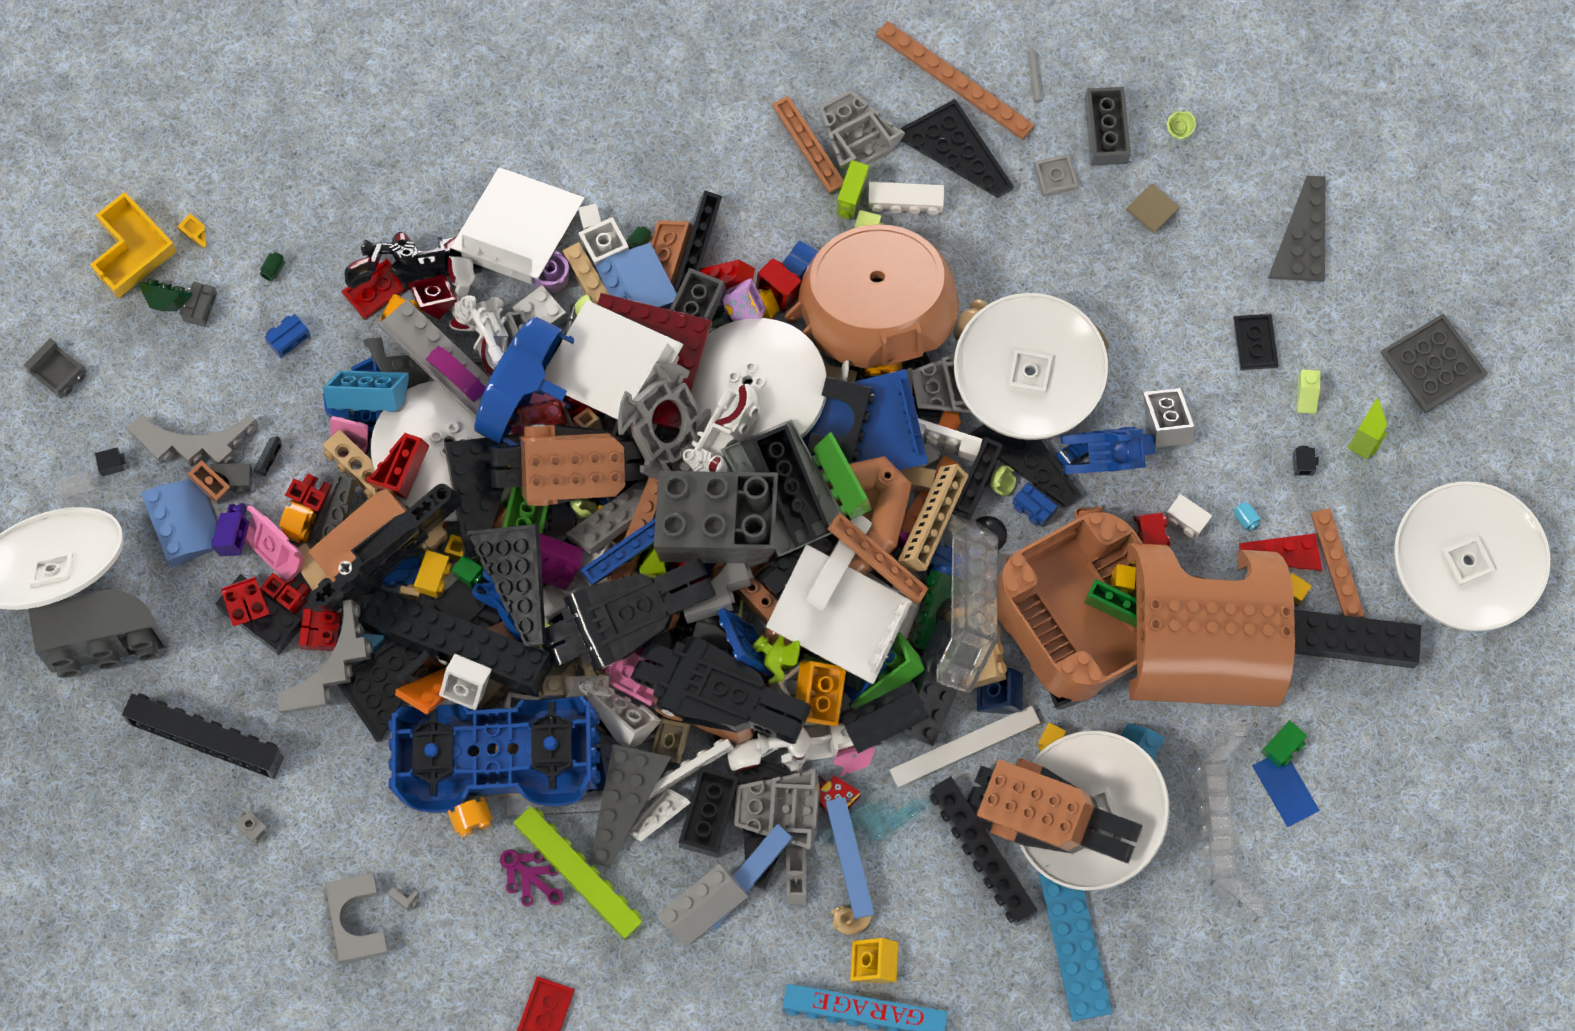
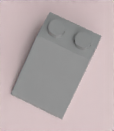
M1181 388L1143 392L1150 434H1154L1155 448L1192 444L1194 424Z

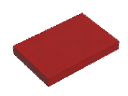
M388 259L381 262L375 272H372L369 282H365L356 288L346 287L341 291L363 320H366L387 305L394 294L401 295L408 290L404 289L396 275L394 276L390 272L392 264Z
M536 976L517 1031H561L575 989Z

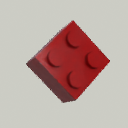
M772 258L758 272L756 289H771L778 303L779 310L783 313L798 298L801 285L799 276L787 270L782 262Z

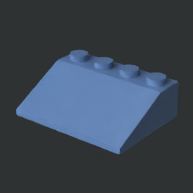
M651 243L610 256L595 266L609 295L668 310L671 308L677 295Z
M188 479L163 484L141 492L170 567L214 551L211 547V541L215 534L217 522L206 494Z

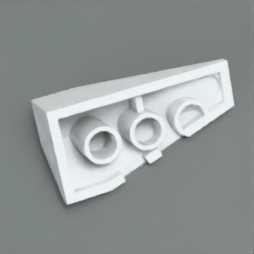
M592 680L586 681L579 686L587 700L596 708V712H599L600 719L611 735L622 746L634 748L642 744L661 722V719L643 705L639 707L630 702L631 698L627 696L623 698L615 694L614 689L609 686L598 690L594 687Z

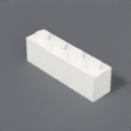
M869 182L868 210L873 212L890 210L892 213L909 211L911 214L928 212L930 215H937L943 212L944 185Z

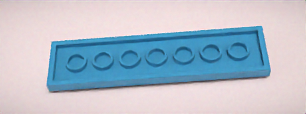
M1038 871L1072 1022L1112 1014L1084 891L1059 885Z

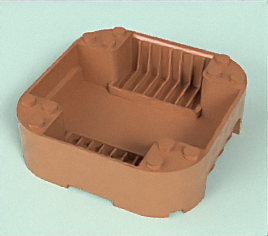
M1094 512L1081 516L1015 552L1008 559L994 581L991 603L994 605L998 620L1019 645L1042 685L1056 697L1071 699L1073 702L1094 698L1102 688L1137 669V628L1084 603L1095 579L1111 586L1112 571L1117 564L1136 567V564L1128 563V543L1143 544L1128 523L1109 513ZM1135 577V589H1134L1133 592L1130 594L1131 596H1133V597H1135V598H1137V595H1136V577Z

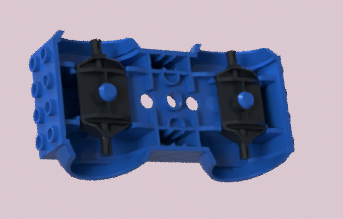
M583 696L561 699L520 700L516 708L469 711L467 707L460 704L437 706L428 715L415 707H399L395 713H392V719L389 720V730L392 731V739H389V750L392 751V758L389 759V770H392V778H389L388 782L389 790L406 806L428 813L455 810L454 807L463 804L468 796L520 793L526 800L543 806H565L576 803L582 799L587 790L597 789V783L601 781L600 771H597V763H600V752L597 751V744L600 743V734L596 730V724L600 723L599 712H596V708L590 702H587ZM512 743H516L519 746L516 754L508 752V746ZM474 745L478 746L479 754L474 757L470 756L468 749ZM497 745L498 751L495 754H489V746Z

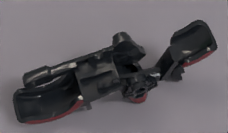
M403 232L396 233L391 243H372L364 239L361 245V252L366 258L356 260L346 267L344 273L345 283L350 288H356L365 282H369L382 254H392L396 261L390 266V272L394 276L396 275L404 289H410L409 282L441 275L449 276L448 258L462 257L460 251L451 248L457 236L443 240L442 237H438V247L429 251L417 250L415 242H412ZM473 264L474 274L481 273L482 266Z

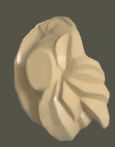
M846 905L830 911V914H834L833 922L831 923L833 928L842 934H856L864 930L871 920V916L854 920L852 908Z

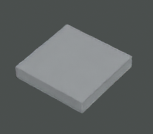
M1069 154L1033 162L1043 197L1079 189Z

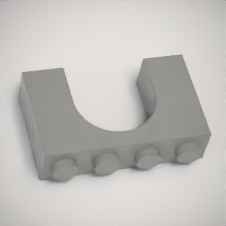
M374 873L326 882V889H323L325 901L329 902V908L326 909L328 921L332 920L333 928H330L331 940H335L336 948H333L335 960H339V963L342 965L389 955L384 932L354 936L346 932L342 925V916L348 905L357 900L379 896Z

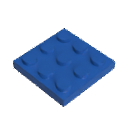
M724 607L718 611L719 623L727 633L726 639L734 649V657L738 661L744 662L748 667H753L759 673L762 672L767 676L772 675L773 673L765 666V654L761 651L755 652V649L752 648V645L759 638L755 626Z

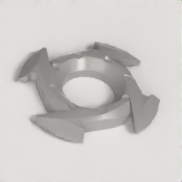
M672 363L655 364L654 369L661 380L650 384L633 399L632 394L624 391L619 407V435H623L630 425L633 438L645 460L644 465H640V472L654 479H658L659 471H671L666 463H674L681 459L685 450L694 447L692 441L699 442L701 436L697 435V433L705 431L711 418L710 409H705L700 413L699 407L686 383H682L683 378H687L690 371ZM664 400H670L675 403L679 408L682 418L678 436L669 443L660 441L652 428L653 412L657 405Z

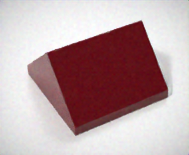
M445 275L409 282V287L420 310L438 320L457 302V298Z

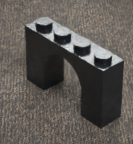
M826 377L821 395L847 403L854 414V424L849 433L843 437L835 438L848 463H854V461L859 459L860 450H858V446L865 437L863 428L864 424H867L869 421L870 412H868L870 404L873 405L875 393H873L872 388ZM811 433L807 447L810 454L815 455L813 448L825 436Z

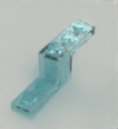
M915 798L884 820L871 801L850 814L853 830L857 827L856 823H859L871 841L875 839L880 841L887 835L886 832L889 829L893 828L895 830L903 824L902 820L908 816L910 819L920 812L918 809H920L921 803ZM832 828L821 834V840L825 845L829 842L831 844L835 843Z

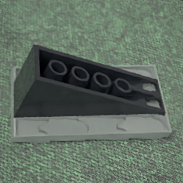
M792 419L720 449L731 472L778 473L774 552L777 557L832 534L827 528L837 514L841 513L843 515Z

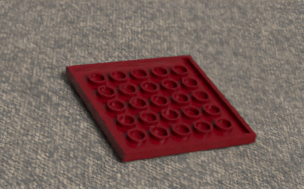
M600 293L597 305L683 344L678 353L680 359L676 365H680L690 371L688 377L683 378L682 383H686L688 389L692 392L712 320ZM571 397L568 398L570 403L592 408ZM670 400L662 401L653 412L652 424L680 430L682 418L679 408Z

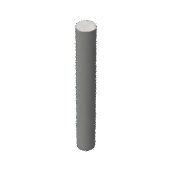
M1029 50L1028 56L1035 103L1042 102L1035 50Z

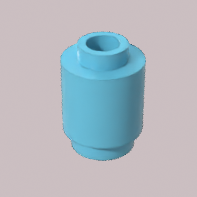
M1243 502L1233 510L1234 516L1245 530L1250 529V531H1253L1260 525L1259 521L1261 518L1250 504Z

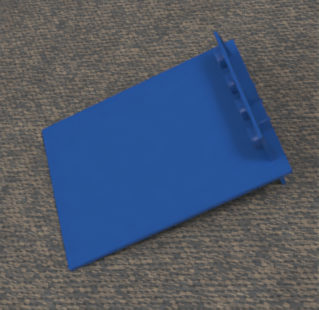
M906 369L852 382L872 388L873 393H875L873 405L870 404L868 412H870L869 421L867 424H864L863 428L865 437L858 446V450H860L859 459L854 461V463L885 456L898 470L928 464ZM826 398L824 408L816 424L803 438L806 447H808L811 433L826 436L832 432L835 438L843 437L849 433L854 424V414L851 407L847 403ZM822 466L818 467L819 471L823 469Z

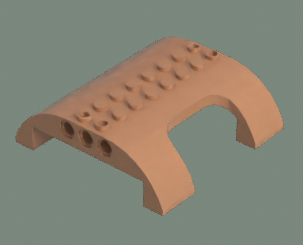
M1128 543V563L1136 564L1137 678L1129 680V700L1279 707L1290 684L1295 654L1294 593L1291 575L1284 558L1277 552L1238 550V570H1247V575L1243 580L1199 579L1190 576L1180 567L1173 551L1167 545Z

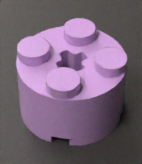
M554 251L539 278L535 279L532 277L536 289L542 285L549 294L562 292L570 279L568 261L561 253Z

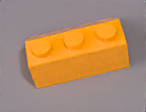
M800 661L795 698L805 701L812 707L806 723L838 727L845 669L836 665Z

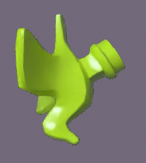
M761 635L752 645L755 652L761 651L765 654V666L774 674L768 681L769 684L783 681L785 674L782 668L788 669L789 666L797 664L800 651L799 640H795L785 646L784 637L779 635L776 642L770 645L768 638Z

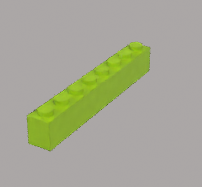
M530 806L513 822L514 827L625 941L642 924L640 913L636 909L631 910L626 905L628 901L621 894L617 896L613 892V885L608 880L603 881L599 877L600 872L593 865L591 867L587 865L585 856L580 851L575 852L571 848L573 844L565 836L562 838L557 833L559 830L552 822L548 824L543 819L545 815L541 810Z

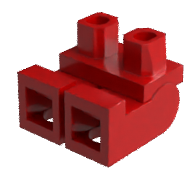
M308 473L302 482L293 478L285 496L320 513L332 485L324 481L320 490H317L314 487L318 478Z
M273 572L260 587L295 615L308 602L306 598L311 591L303 582L295 590L291 586L297 580L296 577L286 583Z
M256 576L221 588L233 627L250 621L245 601L252 620L269 614L268 606Z
M304 608L299 638L300 649L333 651L338 642L341 613L318 612Z

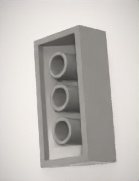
M718 864L657 915L669 931L687 947L749 897V895L726 865Z

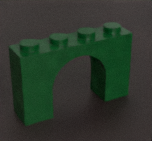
M931 570L927 578V587L929 589L921 600L914 630L910 635L911 646L925 650L936 626V612L941 603L949 598H958L974 603L980 584Z

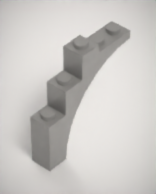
M250 414L239 423L225 430L212 434L193 436L166 431L140 415L127 427V430L160 464L164 461H169L173 457V453L176 452L192 466L194 463L198 464L203 459L204 454L215 464H231L235 456L232 448L239 447L244 437L250 436L256 431L258 424L256 419Z
M768 558L750 563H727L719 575L711 581L717 595L683 610L687 623L718 615V611L723 607L732 611V603L735 602L732 591L751 586L749 579L753 578L750 567L768 562Z
M353 600L343 601L344 617L341 634L335 649L325 664L306 681L292 688L277 692L279 712L285 714L331 706L332 692L328 686L351 682L350 677L353 676V672L349 663L371 659L373 646L369 639L360 636L363 635V629L358 621L360 608Z

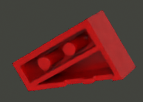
M738 259L701 268L700 272L724 281L727 290L752 278L753 280L755 268Z
M404 433L390 449L389 455L383 462H379L378 468L365 481L373 488L379 490L388 489L396 496L407 499L430 445L420 437Z

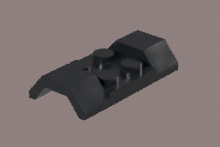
M826 537L807 544L829 557L834 550V546ZM805 546L775 558L764 570L754 577L756 581L763 583L775 595L777 602Z

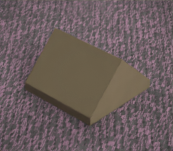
M661 719L651 752L670 755L672 757L669 762L680 765L690 725Z

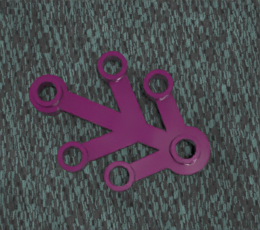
M508 849L501 854L500 863L507 869L506 890L509 894H515V891H518V886L515 882V870L521 874L523 894L521 903L523 906L529 907L533 904L530 882L547 896L548 902L551 905L557 906L563 902L564 897L560 889H551L536 876L546 874L557 876L559 874L558 871L556 873L550 872V868L553 867L551 864L549 866L529 868L521 864L522 862L534 861L537 864L544 861L543 856L541 860H535V855L540 854L538 851L529 854H518L515 850ZM512 856L514 861L508 863L506 861L507 857ZM514 884L516 888L514 891H510L508 886ZM555 894L559 895V900L553 901L552 896ZM525 897H530L531 901L530 903L526 904L523 902V899Z

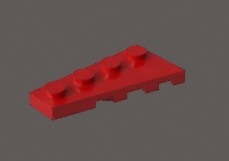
M1315 533L1239 543V550L1277 552L1284 558L1289 568L1308 569L1319 572L1323 570Z

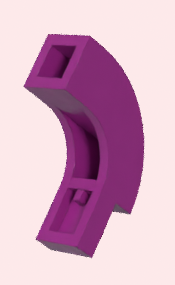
M439 345L425 359L473 403L484 393L486 387L454 356Z

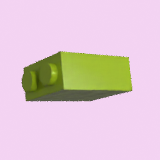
M851 160L837 199L836 214L841 218H855L868 181L869 165Z

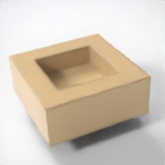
M414 585L401 586L400 596L414 601H421L422 593L416 592Z

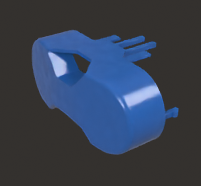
M533 317L528 320L514 336L491 375L477 411L474 431L500 445L503 442L508 445H517V443L507 439V436L519 415H525L533 393L543 396L546 393L554 397L555 400L565 403L564 407L569 409L571 405L562 401L567 390L545 380L546 374L544 370L551 360L560 338L571 344L574 343V338L562 334L561 328L539 317ZM561 415L560 420L563 421L565 416Z

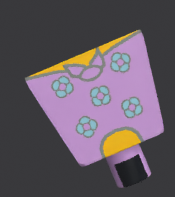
M752 278L728 288L717 308L719 313L728 312L733 321L761 319L766 309Z

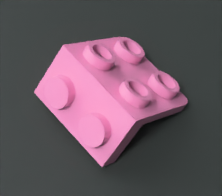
M332 416L330 419V435L333 436L340 429L359 449L367 454L369 449L368 426L362 422ZM342 452L339 456L345 457L348 453Z

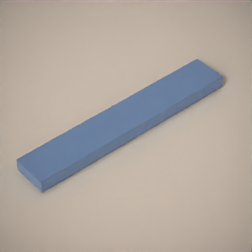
M846 798L826 801L825 804L854 920L874 915V910Z
M779 824L773 828L734 875L746 893L794 838ZM730 912L714 924L712 928L716 930Z

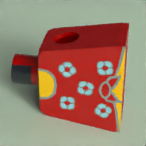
M820 775L818 776L820 787L819 805L827 815L826 801L845 797L849 810L861 797L860 791L836 776H833L828 782Z

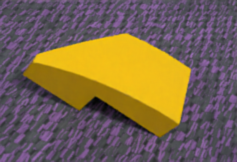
M189 213L177 226V229L199 246L205 248V226Z

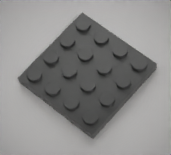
M1444 313L1381 351L1382 356L1424 413L1488 374Z

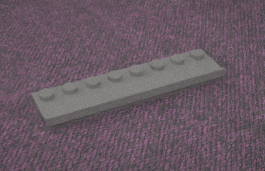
M407 299L382 322H379L378 327L475 419L483 394L473 403L425 359L439 345L464 365L485 387L490 378Z

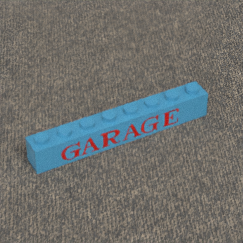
M792 984L786 985L782 1011H786V1015L789 1016L804 1014L807 1019L818 1020V1017L826 1018V1022L836 1024L838 1021H844L847 1026L858 1027V1024L867 1025L866 1029L875 1031L878 1028L887 1029L886 1031H945L948 1013L941 1010Z

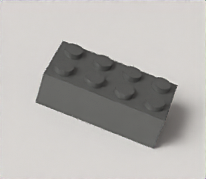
M1124 87L1087 88L1085 106L1091 165L1128 164L1131 151Z

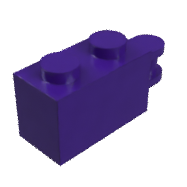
M244 503L239 505L230 504L227 513H220L216 523L215 534L211 541V547L219 556L241 555L249 526V521L245 517L246 506Z

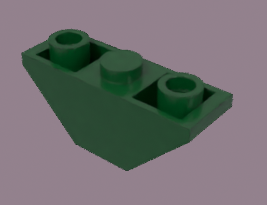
M155 279L139 282V287L149 308L163 312L178 311L192 297L193 293L186 291L185 287L182 286L172 287L171 283L161 282L159 284V280Z

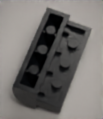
M912 681L842 715L840 718L859 754L930 717Z

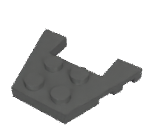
M382 337L363 340L365 347H368L372 354L373 362L377 363L381 372L409 373L407 390L429 381V375L409 355L386 357Z

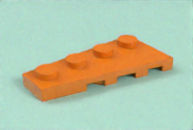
M447 667L397 688L395 695L428 715L446 700V698L439 696Z

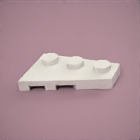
M671 789L665 790L657 796L635 821L629 835L640 842L690 804L689 800Z

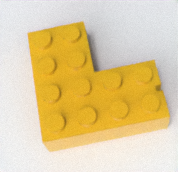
M126 192L122 193L96 214L99 224L117 243L92 262L90 266L94 274L118 299L177 252L173 242Z

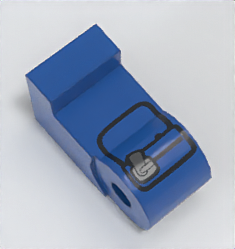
M1088 443L1069 444L1056 457L1063 465L1074 464L1089 454Z

